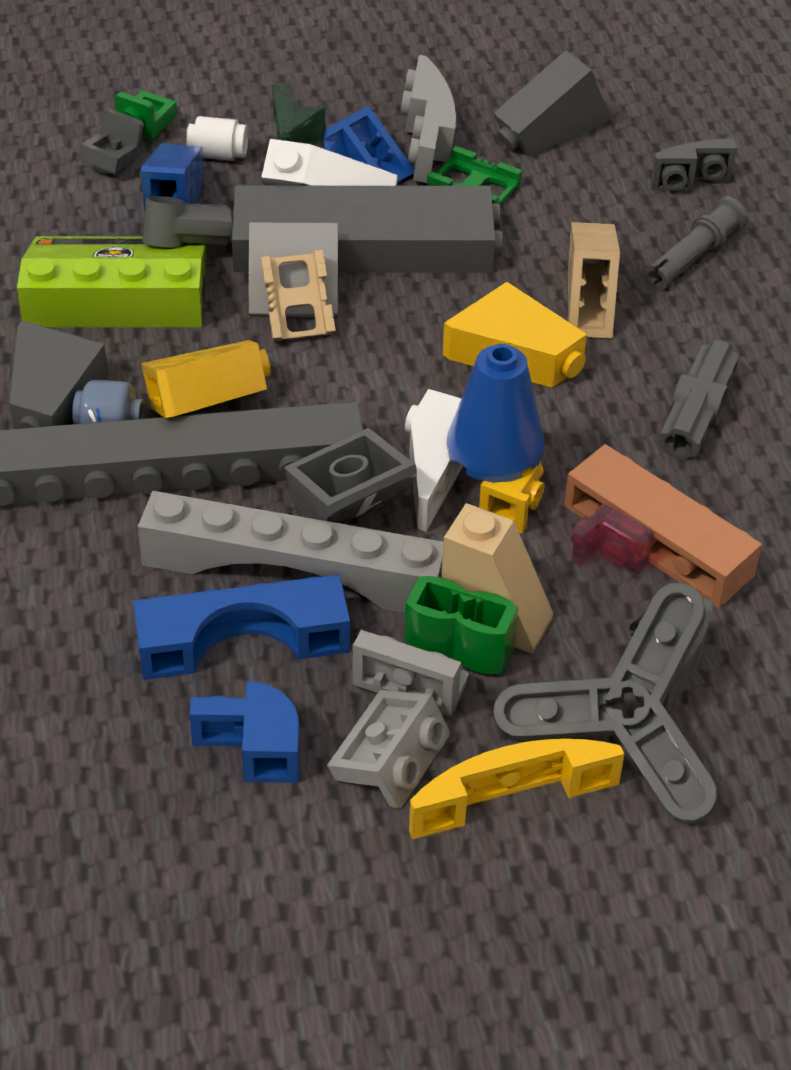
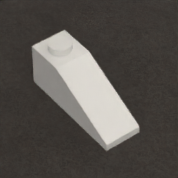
M270 139L262 180L264 185L397 186L398 175L311 144Z
M431 389L427 390L418 406H411L405 421V431L410 433V460L415 463L417 474L412 480L417 529L427 532L463 467L458 461L455 460L454 465L449 459L446 445L447 434L461 398Z

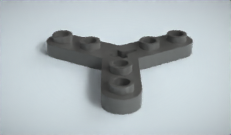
M680 582L667 584L660 588L653 596L610 678L525 683L509 686L500 693L495 701L493 712L496 723L506 736L518 741L616 735L667 813L674 820L683 824H698L707 820L714 813L718 804L717 788L711 775L662 705L703 627L706 612L701 595L692 586ZM629 692L634 694L637 701L644 702V707L636 708L634 717L630 719L625 718L620 709L605 708L607 712L601 711L603 706L622 703L624 701V694Z

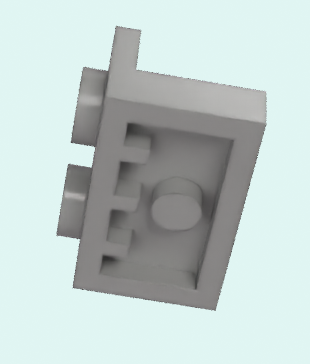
M360 630L353 643V685L376 693L380 690L431 694L441 714L448 717L452 716L465 690L469 677L468 672L461 669L460 661L450 659L438 652H429L398 642L389 636H380Z
M380 690L327 764V767L335 781L378 786L389 807L401 809L448 739L450 730L431 694Z

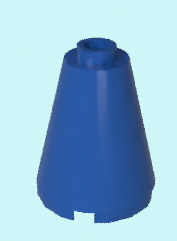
M496 344L486 347L478 354L447 434L446 445L449 459L454 465L456 460L466 467V474L474 479L493 483L514 481L521 478L522 471L528 469L533 464L535 469L540 464L544 451V437L527 359L520 350L507 344Z

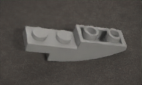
M419 55L416 70L408 69L400 115L407 116L405 132L413 133L407 162L415 164L413 181L427 183V175L431 172L433 160L447 162L450 159L456 127V111L452 93L445 78L427 56Z

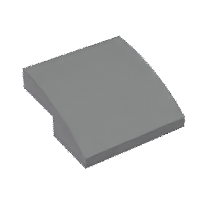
M249 222V317H269L270 312L268 310L267 288H265L260 258L264 256L276 258L313 253L314 250H323L327 277L322 282L325 283L326 305L332 304L333 317H338V223ZM285 263L278 267L280 283L284 288L302 287L309 284L305 263ZM309 305L289 307L285 310V316L314 317V310Z

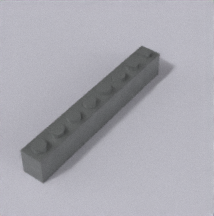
M358 402L184 415L169 418L159 417L0 430V506L14 503L55 502L73 498H103L109 495L151 494L152 491L200 490L206 487L248 486L254 483L287 481L283 467L363 430Z

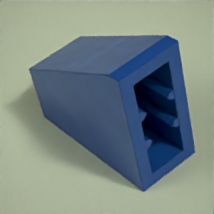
M161 143L141 168L144 212L146 197L148 196L173 197L184 200L185 203L198 204L204 181L202 146Z

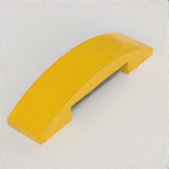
M545 739L513 744L482 753L443 772L425 785L410 800V835L412 839L465 826L467 805L561 781L568 798L619 785L624 752L620 745L602 741Z

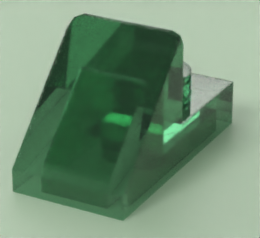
M289 83L273 84V112L277 139L314 146L322 141L326 130L325 107L322 105L300 107L299 99H291Z

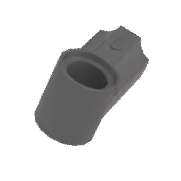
M148 196L146 197L142 241L152 246L171 248L180 247L182 243L227 245L232 234L231 208L226 205L185 203L184 200L173 197Z

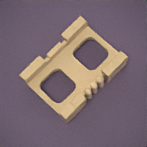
M314 250L313 253L276 258H270V256L261 257V269L264 286L267 288V303L269 304L268 310L270 311L269 323L273 342L326 336L335 333L332 304L326 305L325 283L322 282L327 277L323 250ZM285 263H305L309 284L302 287L284 288L280 283L278 267ZM311 306L314 310L316 327L312 330L299 332L288 330L285 310L289 307Z

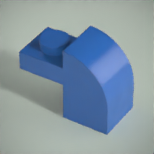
M247 681L246 698H229L226 696L191 697L189 716L192 746H242L244 782H299V719L296 708L284 693L268 684Z

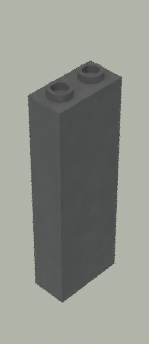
M235 185L232 227L233 272H249V222L338 223V272L493 273L494 257H502V230H494L500 228V204L492 203L491 186Z

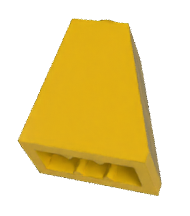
M506 282L444 322L443 356L449 360L474 366L478 354L483 349L496 344H507L517 348L525 355L531 382L553 388L567 377L574 378L584 367L587 334Z
M250 340L141 363L150 407L165 418L178 416L266 390L265 377L271 375L270 363L265 349L259 350L258 343Z

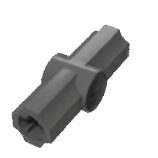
M714 339L712 343L702 344L689 374L683 373L674 392L671 412L661 430L659 446L663 447L669 456L686 460L689 457H697L710 426L718 424L727 399L728 386L737 370L739 355L733 351L730 343Z

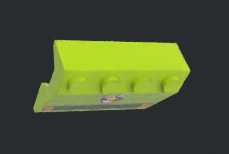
M36 236L21 259L17 283L22 321L43 327H202L203 276H206L208 244L182 243L180 247L171 248L145 244L142 241L143 237Z

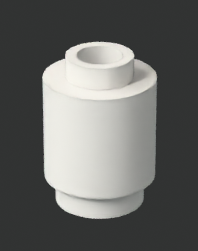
M198 116L195 124H189L187 129V145L202 146L203 158L235 161L236 157H246L249 137L248 125L239 124L238 120L204 116Z

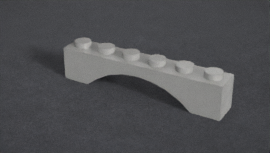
M152 491L137 526L143 566L196 574L209 568L230 564L259 563L286 566L320 576L340 574L342 585L365 596L382 609L405 613L406 601L418 577L435 576L442 578V541Z

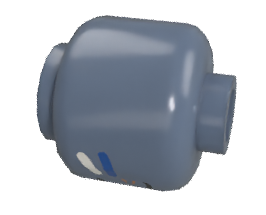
M90 380L86 383L83 390H77L75 393L72 411L73 423L85 424L145 419L144 399H137L136 391L129 382Z

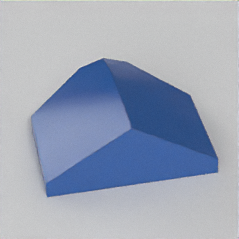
M369 105L325 130V150L398 175V183L414 175L415 169L410 163H407L408 159Z

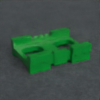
M454 146L451 149V158L437 173L430 172L427 175V186H484V184L492 182L506 187L500 196L491 194L492 203H499L501 206L512 192L520 187L522 170L502 162L497 167L493 162L489 165L488 160L483 162L482 158L477 159V153ZM451 169H457L470 174L462 183H454L453 179L444 176Z

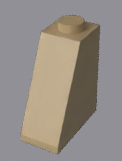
M571 222L568 259V322L585 332L587 337H613L620 248L615 224Z
M466 503L444 536L442 578L459 584L468 592H489L513 602L518 607L514 647L533 654L552 622L554 614L514 520Z

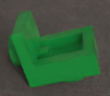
M144 90L137 96L124 92H119L115 96L116 111L141 120L144 123L142 137L153 140L177 116V101Z

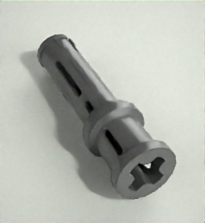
M729 196L720 198L715 202L713 210L709 214L700 215L693 221L691 232L673 245L659 259L645 268L644 276L646 281L653 286L662 279L656 285V288L663 290L704 253L721 248L725 244L728 235L732 232H739L746 226L748 215L743 205L735 198Z

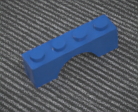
M340 574L133 600L143 680L196 673L200 660L212 646L229 637L243 634H258L274 638L290 648L298 659L350 653V619Z

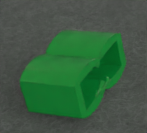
M420 576L405 605L404 643L429 652L441 653L448 658L460 661L463 667L475 672L502 674L514 648L518 607L510 600L497 594L483 591L468 592L465 588L451 580L435 576Z

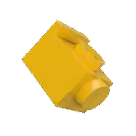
M541 461L535 469L533 464L528 469L522 471V477L514 481L496 483L483 481L480 488L479 508L514 520L519 533L523 534L527 528L528 509L535 510L544 492L545 485L539 481L544 472Z

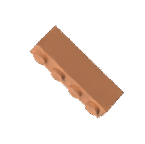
M604 444L568 473L564 501L565 507L678 582L692 586L699 592L702 598L706 597L717 608L726 603L755 576L762 543L608 445Z

